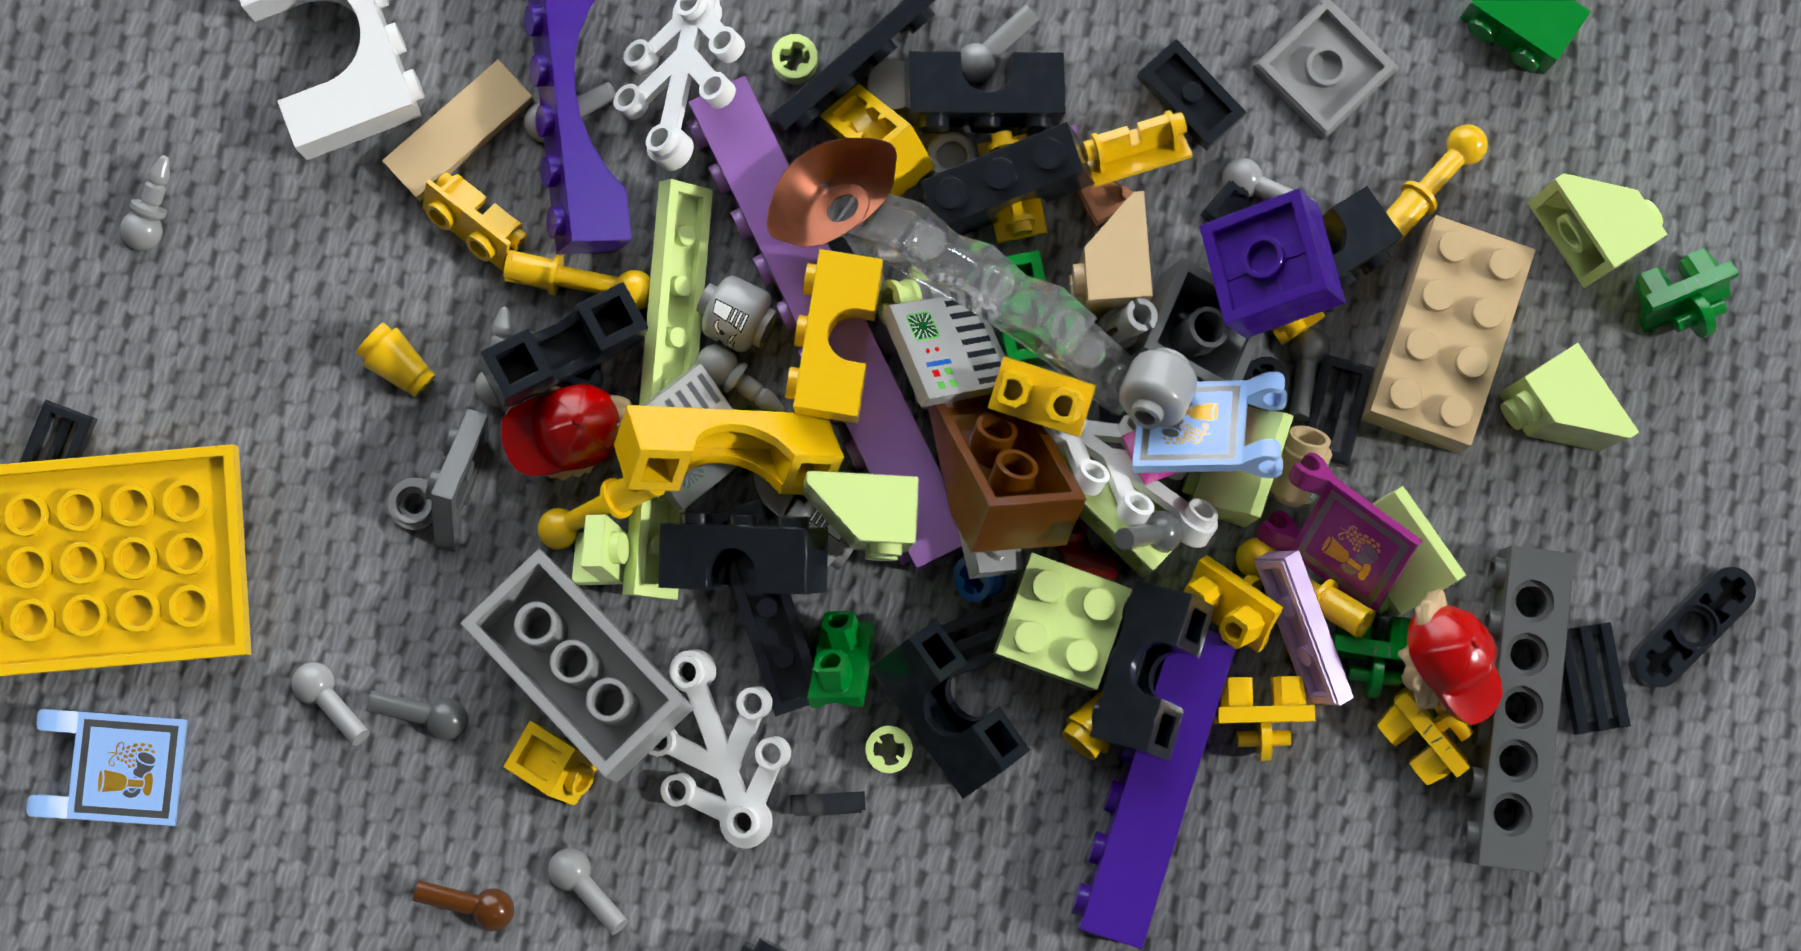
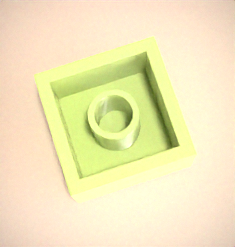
M1031 553L1025 559V569L1020 573L1009 610L1003 621L1002 630L994 647L993 655L1089 691L1097 690L1122 620L1124 604L1128 597H1130L1132 588Z

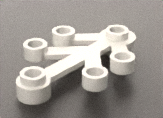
M677 0L673 8V19L649 42L643 39L636 40L624 52V62L636 74L646 75L657 66L659 57L678 41L677 50L638 87L635 84L624 85L617 91L613 100L614 107L629 120H635L646 112L649 103L668 86L661 123L653 127L646 137L649 157L666 171H674L683 167L693 153L694 145L692 139L681 130L692 77L700 85V96L715 109L727 106L735 96L736 89L734 84L723 73L716 72L698 52L700 38L703 35L710 39V51L723 63L736 61L744 51L745 42L743 38L733 28L725 27L720 22L722 17L720 0Z
M1125 415L1119 424L1086 419L1081 437L1043 426L1051 436L1059 452L1067 455L1074 473L1073 476L1084 494L1097 496L1101 493L1107 482H1109L1118 504L1116 509L1117 515L1125 524L1129 526L1145 524L1154 511V505L1150 500L1152 499L1179 520L1182 526L1181 542L1195 548L1204 547L1217 530L1218 512L1212 504L1199 498L1187 502L1159 481L1144 485L1139 474L1133 473L1132 461L1126 450L1114 449L1104 443H1121L1124 446L1122 435L1136 430L1137 426L1129 415ZM1089 455H1090L1091 457H1093L1094 459H1096L1097 461L1091 460L1090 457H1089ZM1177 472L1167 477L1174 480H1182L1188 472Z
M703 650L683 651L676 655L671 662L670 678L676 688L687 693L690 704L694 707L693 712L707 748L678 735L674 728L666 735V747L662 750L655 746L649 754L656 757L668 754L717 778L725 798L697 787L695 780L686 773L668 776L661 785V796L670 806L678 807L686 804L719 820L723 836L732 845L739 848L755 847L764 842L771 832L772 814L766 805V801L780 768L785 766L791 758L790 745L785 739L778 736L766 738L759 742L755 750V758L759 766L746 790L740 769L762 717H765L772 709L773 701L771 694L765 688L759 686L746 688L741 691L736 701L739 716L728 740L709 686L716 677V664L713 658ZM686 662L692 663L696 669V676L691 682L686 680L682 674V668ZM752 693L757 694L762 701V707L758 713L752 712L748 707V697ZM770 743L775 744L780 749L781 756L777 763L769 761L766 756V748ZM676 780L682 782L685 786L686 793L683 799H678L672 794L671 787ZM740 812L746 813L751 819L752 824L749 831H743L737 824V817Z

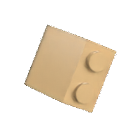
M1144 191L1133 192L1084 247L1079 263L1072 264V275H1068L1070 306L1079 305L1080 319L1100 318L1111 309H1122L1129 302H1134L1136 298L1151 300L1153 294Z

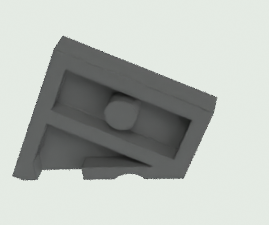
M470 409L467 410L460 428L453 426L449 431L444 447V456L447 458L442 469L434 468L429 477L425 497L432 502L435 547L452 552L456 550L460 537L458 536L457 518L463 504L470 505L489 443L488 414Z

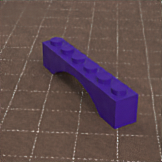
M528 0L529 5L526 7L524 14L525 32L528 37H532L534 55L530 61V79L532 85L538 87L540 102L536 110L535 126L538 136L544 138L545 156L541 162V179L544 187H549L551 207L547 211L546 224L549 237L555 238L556 254L613 253L619 251L632 241L627 191L608 170L592 145L580 115L575 91V55L579 33L595 0Z

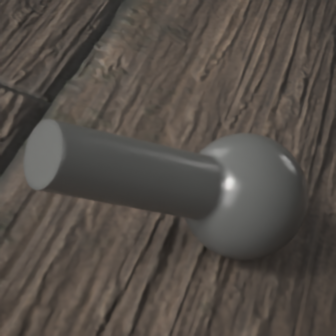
M1309 327L1289 341L1288 346L1289 354L1296 363L1288 414L1294 416L1293 421L1297 422L1309 420L1316 369L1321 364L1323 356L1325 354L1329 355L1330 352L1328 337L1323 331L1315 327Z
M1155 511L1145 524L1117 530L1114 541L1116 546L1122 550L1150 545L1157 551L1168 553L1179 545L1182 538V526L1173 514L1166 511Z
M371 690L366 711L426 725L430 734L440 740L457 738L464 732L468 722V715L464 706L451 698L439 699L431 705Z

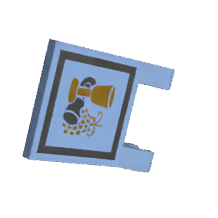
M1266 372L1249 380L1197 382L1196 392L1184 418L1177 425L1154 429L1136 426L1132 463L1133 473L1244 471L1262 478H1277L1281 475L1283 469V460L1280 457V443L1275 439H1262L1247 446L1244 445L1247 404L1265 410H1282L1287 403V392L1284 390V375L1280 372Z
M50 709L39 710L36 725L40 731L76 733L69 797L44 794L31 795L27 800V815L30 817L176 826L188 720Z

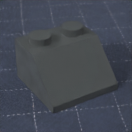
M1182 258L1159 276L1150 300L1156 307L1158 321L1152 329H1148V331L1139 335L1136 343L1127 349L1121 364L1130 367L1132 361L1139 353L1151 349L1169 348L1181 353L1189 361L1196 374L1197 382L1243 380L1262 333L1244 338L1226 326L1212 274L1189 260Z

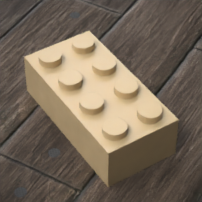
M1436 215L1422 229L1368 390L1361 420L1454 453H1459L1472 446L1536 249Z

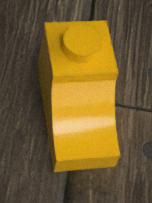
M859 83L819 115L826 127L838 139L874 138L885 140L896 148L895 179L889 193L895 199L908 189L914 187L921 178L935 168L934 163L911 124Z

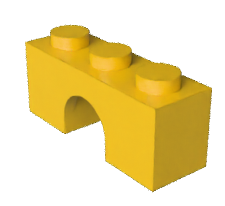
M819 249L817 264H807L803 295L812 296L809 315L798 316L794 346L803 348L800 368L790 367L786 386V398L794 399L793 407L795 414L858 424L866 378V364L844 360L837 356L829 345V338L833 329L847 319L858 318L875 321L883 274V259Z

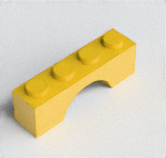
M626 405L614 442V448L627 490L679 491L684 476L692 469L705 464L723 463L739 466L756 473L769 482L779 494L803 495V482L807 471L838 473L844 458L829 419L799 415L794 412Z

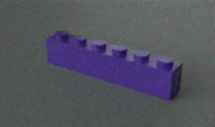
M1207 631L1200 658L1187 654H1174L1165 658L1156 669L1153 680L1156 695L1158 698L1184 709L1170 761L1121 748L1119 760L1127 762L1122 781L1112 780L1108 789L1103 811L1111 813L1105 834L1096 831L1093 837L1087 862L1095 864L1089 885L1080 882L1071 908V914L1079 916L1076 926L1082 930L1139 949L1143 948L1235 652V648L1222 640L1219 633Z

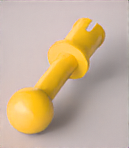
M1465 124L1455 128L1447 138V152L1419 183L1407 181L1402 185L1401 195L1386 211L1403 235L1396 243H1400L1424 215H1431L1436 211L1438 204L1434 196L1462 165H1473L1485 156L1488 149V140L1485 133L1479 127Z
M509 250L503 274L505 282L545 289L552 296H556L559 286L599 294L624 282L639 311L648 307L650 276L643 271L628 270L617 277L563 266V255L556 254L554 259L514 250Z
M624 477L621 479L609 478L602 483L600 496L571 511L563 508H554L545 512L538 522V536L542 543L551 549L561 550L568 548L576 541L579 530L585 527L586 515L611 514L617 519H625L632 514L634 507L663 495L665 491L627 490Z
M1250 538L1244 541L1237 549L1235 557L1239 571L1244 576L1253 573L1260 578L1254 559L1268 551H1276L1275 548L1266 545L1258 538ZM1310 579L1324 618L1355 637L1363 636L1374 620L1375 611L1339 590L1338 583L1333 579L1325 581L1322 585Z

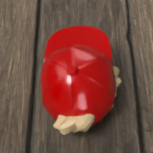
M578 384L561 388L554 386L550 388L549 393L534 396L533 399L510 408L501 423L503 449L514 468L526 475H544L565 480L571 475L580 477L585 472L587 474L590 473L594 465L608 459L615 452L614 442L619 430L616 425L622 421L626 405H631V402L625 397L611 395L607 391L590 384Z
M1442 589L1427 593L1425 600H1422L1421 604L1415 608V615L1410 621L1407 635L1408 646L1398 651L1399 658L1406 665L1404 673L1401 675L1402 682L1407 688L1414 691L1416 705L1419 709H1433L1439 706L1444 713L1449 712L1456 720L1474 725L1483 722L1497 709L1503 695L1502 680L1494 666L1497 656L1495 641L1487 628L1474 614L1447 605L1445 593Z

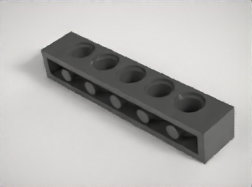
M1511 545L1500 549L1498 557H1492L1490 561L1488 587L1495 589L1493 609L1486 610L1483 625L1495 641L1497 656L1494 666L1502 680L1503 695L1499 706L1489 718L1472 725L1474 733L1471 735V741L1474 746L1479 747L1477 766L1469 768L1466 779V796L1468 799H1473L1471 820L1463 822L1460 835L1461 851L1467 852L1466 863L1543 874L1575 554ZM1521 589L1530 592L1535 599L1536 608L1531 617L1522 615L1516 607V596ZM1516 641L1525 644L1530 651V662L1524 670L1517 668L1510 658V650ZM1513 693L1518 695L1525 704V714L1517 723L1511 721L1505 712V702ZM1508 746L1515 749L1520 758L1519 768L1511 776L1505 774L1499 764L1500 754ZM1503 799L1510 802L1514 809V820L1505 829L1500 828L1494 820L1495 806Z

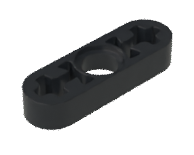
M1725 567L1709 573L1632 650L1628 663L1632 677L1639 684L1649 688L1665 687L1677 681L1753 604L1756 597V586L1752 577L1745 570L1738 567ZM1734 580L1738 585L1734 590V594L1738 598L1737 602L1735 600L1724 601L1714 610L1699 602L1701 597L1705 604L1714 602L1722 594L1723 589L1719 581L1725 583ZM1688 612L1697 614L1705 626L1702 638L1695 643L1685 640L1679 632V621ZM1716 614L1722 616L1720 621L1718 620ZM1666 634L1670 642L1662 639V636ZM1671 644L1686 653L1682 658L1679 651L1671 652L1661 664L1666 670L1664 675L1661 673L1649 675L1646 671L1650 664L1646 657L1647 653L1651 655L1660 654Z

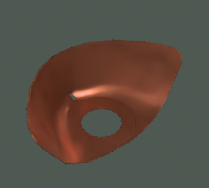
M843 138L827 141L803 153L783 172L774 189L766 223L770 236L776 240L800 247L824 245L859 226L886 201L894 185L897 161L896 148L891 143L880 139ZM825 183L829 188L825 189L822 184ZM842 196H853L856 198L858 208L849 219L842 222H834L829 219L827 215L828 209L836 199Z

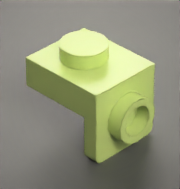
M586 515L584 532H580L577 535L572 580L578 585L623 584L625 563L629 556L628 533L607 515Z

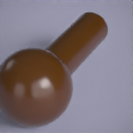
M417 880L412 901L471 915L475 923L486 931H499L505 928L511 922L514 915V903L511 897L505 891L497 888L486 889L477 895Z

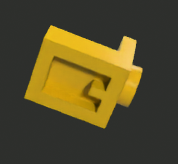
M529 721L503 766L547 796L571 805H576L581 796L589 790L594 780V773L597 770L577 747L533 721Z

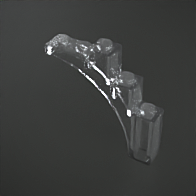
M889 194L886 201L863 223L841 236L864 256L883 259L884 265L918 280L980 316L1046 361L1061 374L1097 385L1093 399L1107 411L1117 415H1121L1124 411L1119 400L1120 386L1134 358L1094 323L1097 317L1064 287L1027 276L992 244L958 235L924 203ZM852 197L835 222L845 221L855 214L858 208L856 198Z

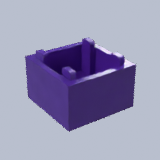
M1300 188L1199 226L1224 324L1244 338L1261 334L1346 303L1319 205Z

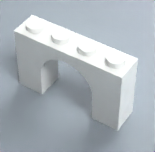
M240 0L243 9L256 22L298 5L322 0ZM323 0L339 3L357 15L360 25V43L353 61L339 76L277 101L294 147L306 160L422 117L416 101L425 98L423 90L414 70L405 71L399 54L407 52L405 43L396 23L387 25L381 8L389 6L388 0Z

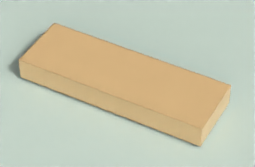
M497 60L382 161L420 202L424 198L426 182L429 179L436 184L437 180L445 172L451 175L535 100L510 71Z

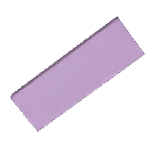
M1268 551L1255 558V565L1267 596L1284 607L1276 621L1297 676H1302L1308 704L1340 706L1353 699L1352 691L1300 552Z

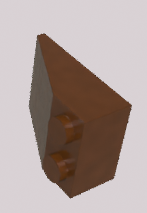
M991 395L928 406L950 513L970 552L1067 545L1085 504L1086 497L1042 425L989 409L988 404Z

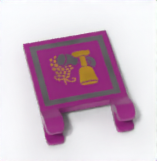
M1309 452L1300 463L1297 462L1293 465L1288 475L1289 481L1297 488L1321 495L1301 531H1299L1291 516L1282 510H1276L1271 514L1268 521L1265 520L1260 524L1256 533L1257 538L1266 545L1278 550L1299 551L1304 565L1324 580L1333 579L1336 581L1339 590L1371 608L1376 614L1422 540L1337 479L1323 458L1313 452Z

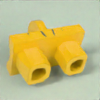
M1004 356L988 408L1081 437L1097 385Z
M1208 555L1198 560L1191 580L1184 592L1194 594L1215 606L1211 621L1220 626L1218 631L1221 634L1222 640L1235 649L1247 645L1257 653L1267 646L1271 629L1284 608L1260 591L1263 584L1261 578L1251 573L1242 579Z
M1302 676L1270 677L1271 706H1253L1252 677L1226 678L1219 700V707H1217L1212 724L1255 723V731H1237V747H1255L1258 761L1270 762L1273 746H1291L1290 730H1272L1271 723L1315 721V705H1306V693Z
M1406 686L1394 695L1395 704L1380 718L1377 726L1395 747L1416 730L1422 735L1429 745L1410 759L1409 764L1427 786L1444 778L1451 772L1456 777H1459L1470 768L1467 764V756L1445 731L1450 728L1462 742L1474 733L1468 724L1456 720L1449 712L1444 713L1439 706L1434 708L1439 714L1436 718L1427 709L1417 708L1414 693Z

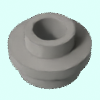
M408 478L399 482L392 489L388 499V510L392 519L401 527L408 530H422L433 524L432 502L425 497L427 480ZM414 495H421L425 502L423 510L417 514H411L407 509V501Z

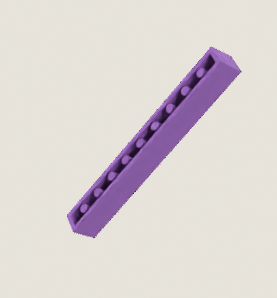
M744 75L731 81L736 89L735 96L723 108L715 109L711 107L701 96L689 101L694 118L686 121V124L697 148L700 150L708 146L716 162L708 167L709 172L721 195L730 191L738 209L730 212L731 217L743 241L750 237L753 238L760 252V255L752 258L765 286L775 283L783 299L776 303L775 307L786 330L790 332L796 329L799 315H809L812 296L803 295L807 264H817L819 249L829 251L831 249L828 243L820 246L800 247L776 240L770 236L766 224L768 208L774 189L783 172L789 167V164ZM852 318L842 321L833 329L830 335L829 345L832 351L844 360L866 364V378L858 424L843 422L851 438L844 442L843 446L855 471L865 468L868 474L918 477L916 542L907 552H902V556L898 557L901 565L911 561L917 572L962 550L959 530L950 513L944 480L866 320ZM803 348L797 350L800 358L802 357ZM831 420L833 425L841 422L837 420Z

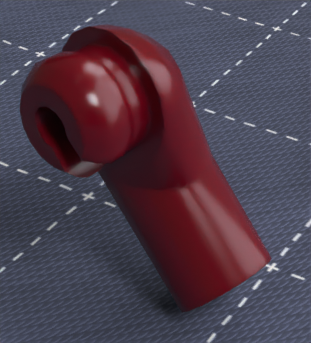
M1078 519L1067 545L1055 546L1063 563L1114 582L1120 558L1093 551L1085 534L1086 526L1084 522Z

